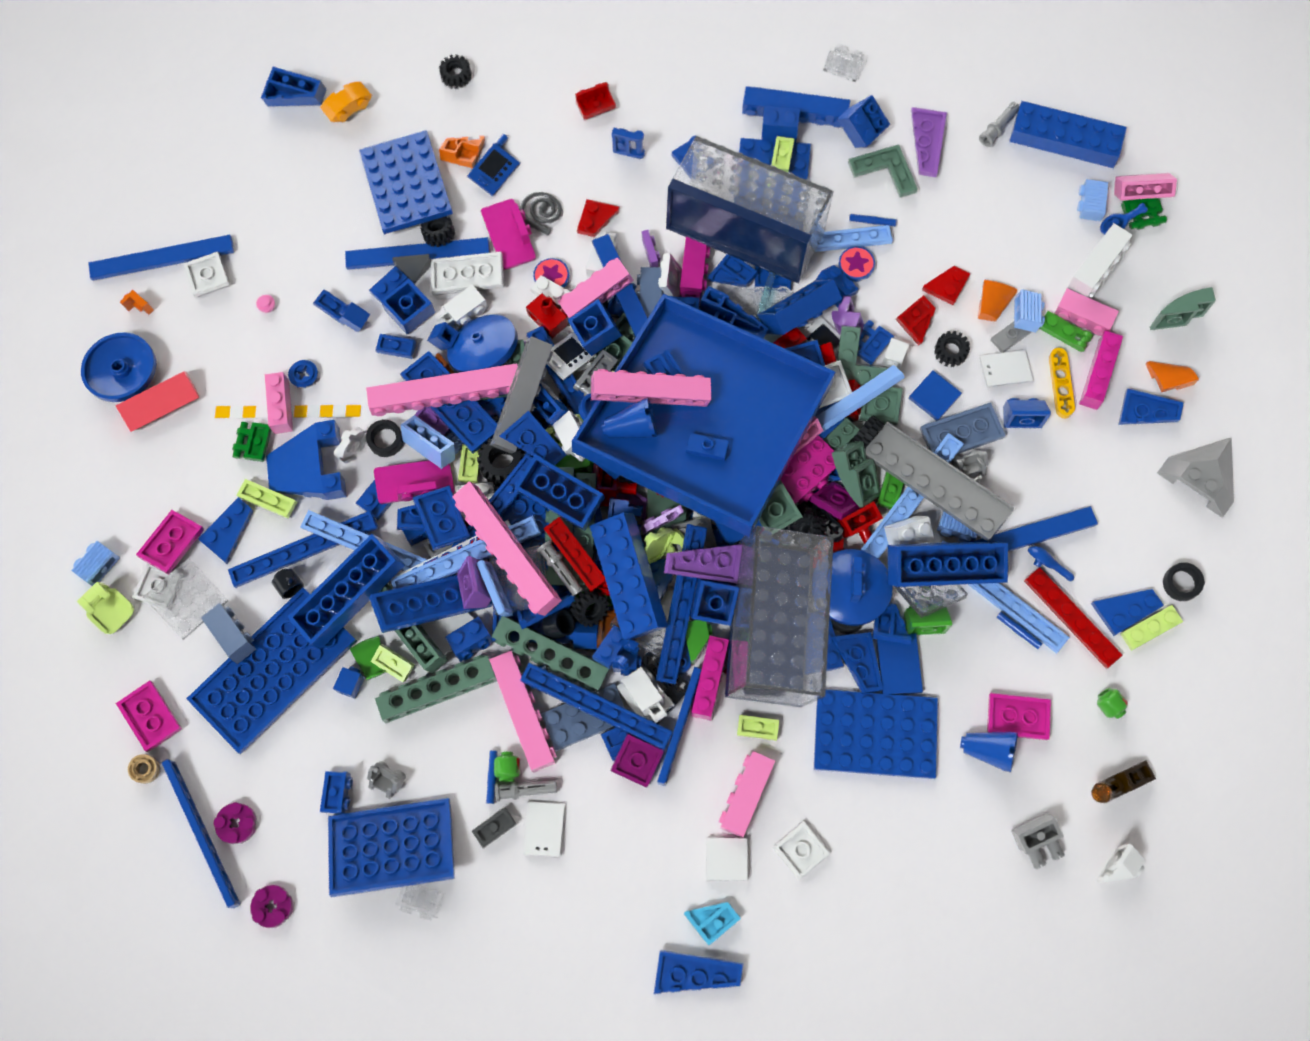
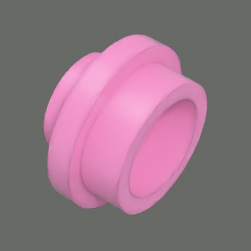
M262 295L258 298L256 305L261 312L269 313L274 309L275 301L270 295Z

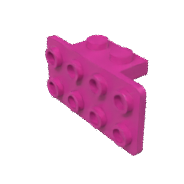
M508 199L481 209V214L496 252H502L503 270L536 259L529 235H532L529 224L525 225L524 220H526L524 211L523 209L519 210L514 199Z
M820 436L815 437L792 457L781 478L795 504L797 502L801 504L804 501H810L812 494L817 489L821 490L829 483V475L836 469L832 456L834 450Z
M430 460L374 469L377 497L380 504L411 501L415 496L446 486H450L452 493H454L450 463L442 469Z

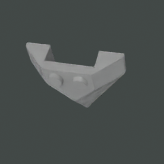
M1228 438L1169 457L1157 474L1172 484L1180 480L1209 500V503L1206 505L1207 508L1220 517H1224L1234 503L1232 440Z

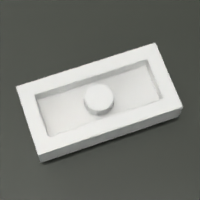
M542 275L530 288L531 292L537 296L543 293L546 297H551L558 308H562L558 301L564 294L570 293V291Z

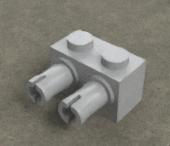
M1048 813L1011 830L1019 849L1029 855L1034 869L1041 868L1040 864L1042 866L1047 864L1039 849L1047 845L1053 860L1060 859L1059 856L1061 858L1065 856L1058 842V839L1063 838L1064 835L1056 818Z

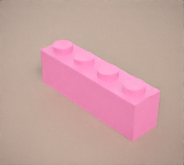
M617 257L615 260L609 261L600 271L594 272L585 282L579 283L570 293L564 294L558 303L567 316L571 318L597 299L603 304L634 280Z
M754 751L751 756H746L742 765L746 767L743 774H738L735 785L738 786L736 792H731L727 800V804H730L728 811H723L719 822L722 823L721 829L741 838L744 837L775 760Z

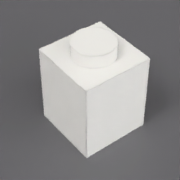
M891 338L882 365H885L886 368L895 365L900 370L909 344Z

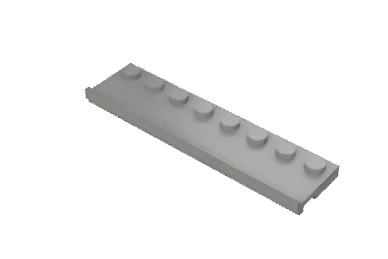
M886 422L882 430L865 448L866 458L874 459L876 465L988 542L1014 510L1012 505L889 422Z

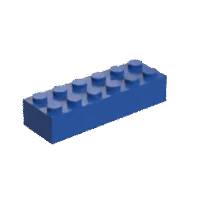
M1021 101L1009 142L1114 168L1120 157L1127 127Z
M623 512L590 525L623 640L636 639L667 628V621L634 513Z
M371 534L288 618L310 645L323 648L370 601V595L378 593L405 564L383 539Z
M995 541L888 545V585L907 587L1008 583V543Z

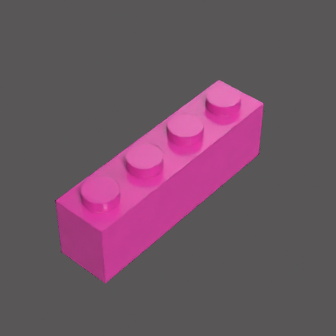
M688 237L685 240L680 295H682L683 290L700 292L701 297L702 290L706 291L707 280L703 278L704 274H708L709 263H705V260L710 256V247Z
M1105 330L1100 337L1079 402L1080 405L1098 410L1103 403L1123 336Z
M714 636L709 637L691 712L692 717L712 720L729 647V640Z

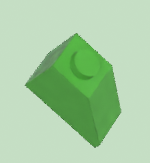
M694 620L688 622L685 639L691 665L696 663L707 646L710 635H713L711 624H707L706 621Z

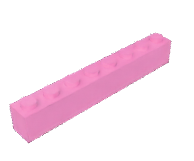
M510 364L367 387L368 407L372 416H384L387 413H403L405 410H422L424 407H440L443 404H459L467 400L478 401L480 398H496L499 395H508L518 365Z
M469 481L452 496L456 501V508L467 516L465 517L467 523L472 527L474 526L477 530L475 532L477 537L485 541L487 544L485 547L488 552L495 555L497 558L496 563L501 569L506 570L508 580L512 584H516L519 588L517 592L523 599H527L529 602L528 607L534 614L538 613L545 616L562 601L477 485Z

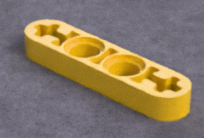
M1055 348L1049 355L1055 409L1059 417L1066 419L1075 411L1067 352L1064 349ZM1056 354H1058L1059 357H1062L1059 361L1060 365H1057L1058 358L1055 357ZM1056 371H1063L1065 378H1058ZM1061 387L1065 388L1068 394L1062 396L1059 394L1058 389ZM1064 401H1066V409H1069L1068 412H1065V410L1062 409V407L1064 406Z

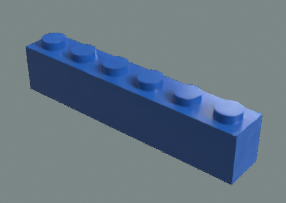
M746 86L742 114L763 117L764 106L800 109V123H814L840 128L841 125L837 119L849 108L850 100Z

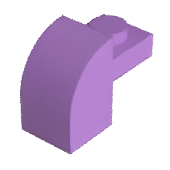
M844 296L842 304H839L838 311H832V319L839 334H841L842 325L861 327V335L864 322L861 313L853 312L854 305L851 297Z

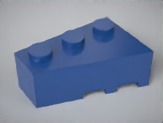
M273 66L261 99L267 107L315 106L322 104L327 89L321 80Z

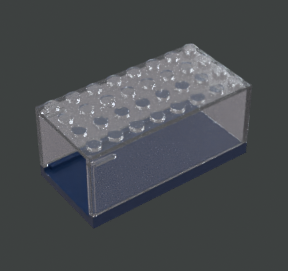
M696 136L668 186L666 229L799 284L825 232L834 191L828 187L815 184L808 179L795 176L793 173L765 164L758 159L745 156L741 152H735L723 145L713 143L706 138Z
M756 526L753 528L750 537L744 536L737 543L743 544L736 584L739 587V592L729 633L725 698L803 707L825 697L834 537Z

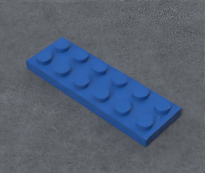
M430 351L400 373L405 381L450 374ZM467 400L459 404L449 403L443 404L440 407L430 406L432 411L472 454L479 450L483 443L486 444L489 438H493L497 423L477 401Z
M457 575L371 594L369 597L382 633L485 609H464ZM492 600L490 601V603L488 604V606H487L486 608L492 607V605H493Z

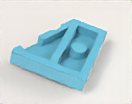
M728 902L683 913L708 946L741 919Z

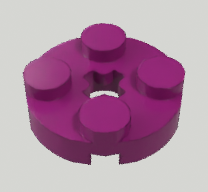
M234 802L224 806L218 812L213 825L217 836L222 841L240 844L253 836L257 819L255 812L249 806ZM233 819H240L238 828L231 827Z
M276 885L265 886L257 890L250 904L253 921L266 928L279 927L291 916L293 911L291 895L283 887ZM273 900V904H276L277 907L270 913L269 909H267V904H270V901Z

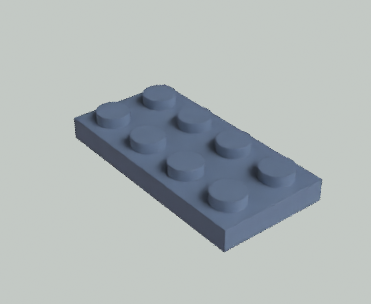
M991 402L920 427L926 445L933 453L948 433L964 443L957 454L995 442L1006 436Z
M615 683L592 692L625 708ZM566 703L541 713L555 751L614 728V726Z

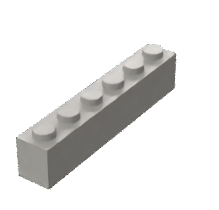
M532 336L527 339L490 446L508 453H514L520 449L499 437V435L528 410L532 414L535 407L533 400L539 395L541 386H539L540 380L544 379L547 372L545 368L546 363L551 360L553 351H551L552 344Z

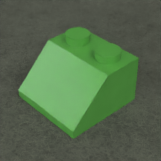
M931 604L923 608L920 605H911L904 612L905 629L908 634H946L952 626V620L947 607H940V604Z

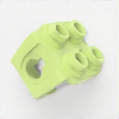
M662 527L657 533H649L644 540L646 542V547L644 548L649 564L659 560L664 555L667 556V553L676 552L673 544H678L682 548L685 536L677 528Z
M96 582L76 601L87 611V618L105 634L115 633L134 613V606L118 590L110 588L101 582Z

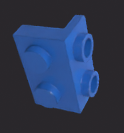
M835 265L822 270L816 280L834 279L842 297V300L834 304L836 307L842 304L844 296L851 297L859 290Z
M479 616L445 636L460 662L470 659L474 653L488 648L492 643V637Z
M325 771L320 806L321 813L345 814L346 810L349 809L350 797H348V793L353 785V777H351L350 773L345 771Z

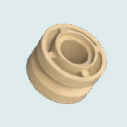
M140 754L135 756L128 764V775L135 782L147 784L153 782L159 776L160 764L152 756ZM143 764H147L148 771L142 775L140 767Z

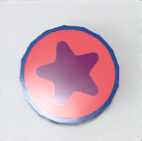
M858 246L849 247L844 250L840 255L838 263L842 273L849 280L855 282L869 278L875 266L874 256L871 252Z
M547 258L540 261L533 272L535 282L541 275L563 288L569 282V270L566 264L559 259Z

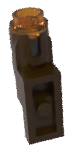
M1143 761L1096 783L1092 788L1091 794L1095 801L1107 803L1155 780L1156 777L1147 761Z

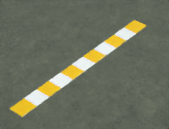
M291 405L292 418L360 417L361 405ZM216 406L215 418H268L267 406Z

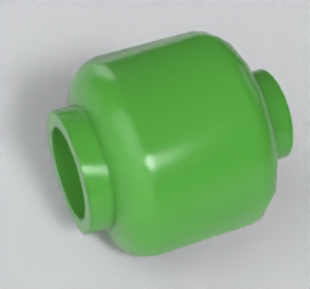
M1107 688L1097 696L1099 698L1097 706L1106 717L1118 719L1126 714L1125 709L1128 706V701L1119 690Z
M501 752V756L494 759V776L499 778L500 782L515 781V778L519 777L520 758L513 756V752Z

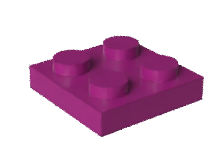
M835 482L812 494L810 499L819 508L824 509L840 520L860 508L847 490Z
M627 733L610 771L647 788L664 750Z

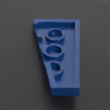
M660 950L654 994L740 986L743 963Z

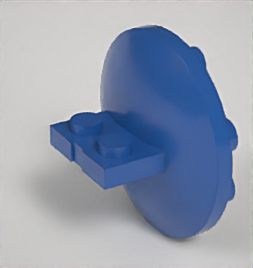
M846 549L831 554L820 564L814 577L813 591L820 609L832 620L844 625L859 626L876 620L887 609L892 597L893 587L888 585L887 568L878 558L865 551Z

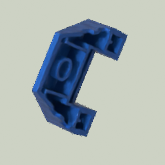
M708 286L701 298L699 310L762 339L765 338L768 332V328L754 316L748 315L743 311V307L739 304L736 305L732 302L726 293Z
M335 420L314 423L266 455L270 490L282 494H296L310 498L317 497L323 500L347 497L345 479L341 473L324 475L321 448L337 446L341 443L340 429Z

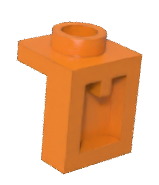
M134 290L127 293L120 301L128 311L133 307L140 312L144 310L148 315L154 311Z

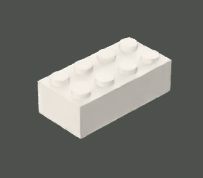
M1113 223L1073 276L1067 288L1092 299L1098 288L1102 286L1107 276L1111 274L1118 261L1123 258L1127 249L1132 244L1129 242L1132 234Z

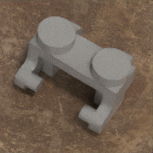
M973 450L968 455L962 457L959 455L955 456L951 462L954 467L967 476L978 472L980 475L985 476L986 466H988V455L986 451Z
M377 762L368 770L367 779L370 780L368 788L371 790L377 788L386 793V798L391 799L402 787L406 775L402 771L398 770L395 772L389 769L385 762Z

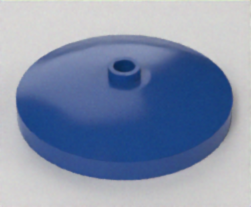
M485 315L478 317L458 330L459 334L451 348L447 349V358L457 373L502 366L515 351L518 342L517 330L512 322L504 316Z
M125 332L110 334L95 342L86 352L81 364V378L85 387L95 397L107 402H122L143 392L151 383L156 371V357L150 345L138 335Z

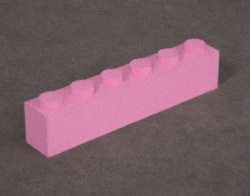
M599 369L594 371L591 377V400L637 403L648 398L651 404L707 407L711 401V378H705L703 375L687 377L684 374L671 376L665 373L647 374V372L643 371L628 373L625 370L608 372L606 369Z
M509 651L489 659L531 771L534 773L555 764L554 758L557 755L553 746L549 747L547 739H550L546 727L542 728L539 722L543 720L539 709L535 710L532 704L536 702L532 691L528 692L526 684L520 681L523 673L521 674L519 666H522L518 655L514 656L513 652Z

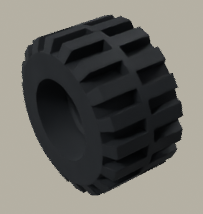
M489 438L487 444L483 443L481 445L482 450L478 451L479 457H477V461L483 477L488 482H493L495 486L499 487L525 456V452L522 449L516 450L514 453L490 446L492 440ZM501 454H508L513 457L511 464L505 468H495L492 466L493 460Z

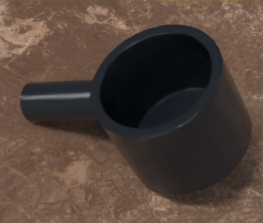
M292 568L278 571L271 582L282 599L293 597L304 587L303 582Z
M572 606L567 611L561 610L543 619L542 628L548 638L558 639L573 633L575 623L571 614Z

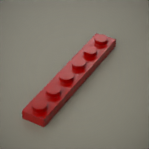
M1040 567L1024 580L1032 591L1106 669L1123 656Z

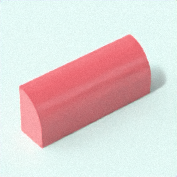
M183 371L115 406L130 432L199 398V395L186 371Z

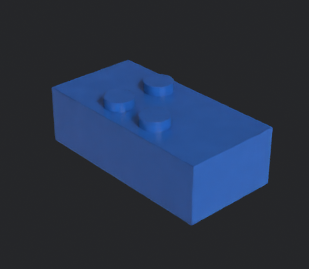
M834 279L815 280L759 313L758 317L761 323L768 328L767 334L784 335L797 326L802 327L808 323L807 320L810 318L821 316L823 314L822 311L842 300V297Z
M537 455L533 456L514 488L518 493L584 531L605 498L603 493Z

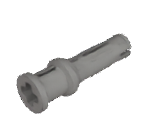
M1011 102L995 122L990 123L987 126V130L979 135L981 144L986 147L992 146L994 139L1002 134V129L1018 112L1019 105H1015L1016 102Z
M549 540L541 545L537 551L541 552L547 561L546 564L549 567H553L574 597L583 588L561 560L562 554H558L552 545L553 542Z
M556 780L523 784L512 781L511 784L503 785L495 783L496 802L507 798L517 800L519 796L557 793Z

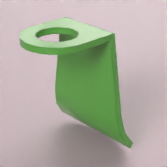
M379 636L364 640L350 648L352 655L366 676V680H371L387 673L371 662L379 645H381Z

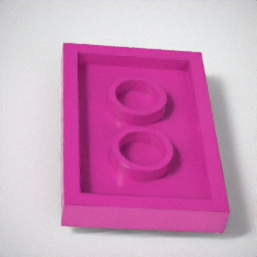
M171 510L136 553V556L169 575L204 529L199 524Z
M150 680L116 703L145 752H150L182 730L154 683Z
M990 693L988 699L987 732L1018 733V738L1048 741L1050 740L1051 700Z

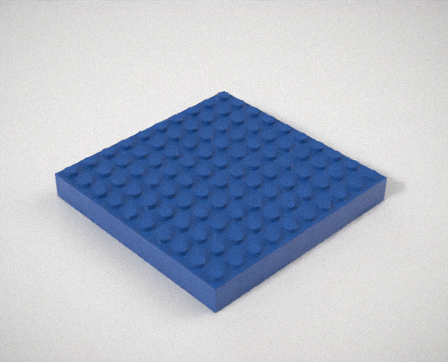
M663 293L615 372L619 370H625L628 373L643 371L649 374L643 365L644 361L668 349L684 375L687 377L703 375L705 378H711L710 403L707 407L651 404L655 416V425L653 426H657V437L609 438L602 431L601 424L604 423V419L635 403L597 400L571 441L572 452L750 537L826 397L836 372ZM690 433L728 440L729 444L725 461L686 453Z

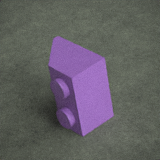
M472 556L466 557L457 573L464 609L486 608L492 599L476 564L479 560Z

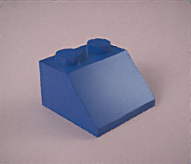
M764 106L761 140L776 141V137L780 136L793 138L796 143L800 109Z
M1011 398L1006 400L1003 406L1004 428H1042L1051 415L1045 400L1037 398L1028 400Z

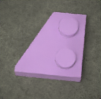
M681 505L673 509L668 508L661 512V516L657 518L653 516L645 520V524L641 527L644 535L679 518L684 512Z

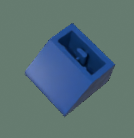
M873 95L849 107L837 119L855 148L869 146L890 125Z

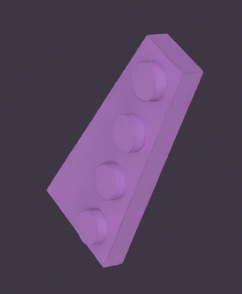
M911 108L919 175L937 177L947 112Z
M743 544L667 553L664 573L737 584Z

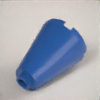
M648 398L605 418L604 423L601 424L603 434L608 435L609 438H649L658 436L657 426H653L655 425V416Z
M966 733V737L962 736L960 748H963V753L1005 772H1011L1018 733Z

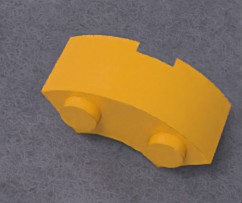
M361 81L344 85L343 90L336 94L333 92L323 102L320 108L331 122H345L354 112L363 110L368 106L372 94Z

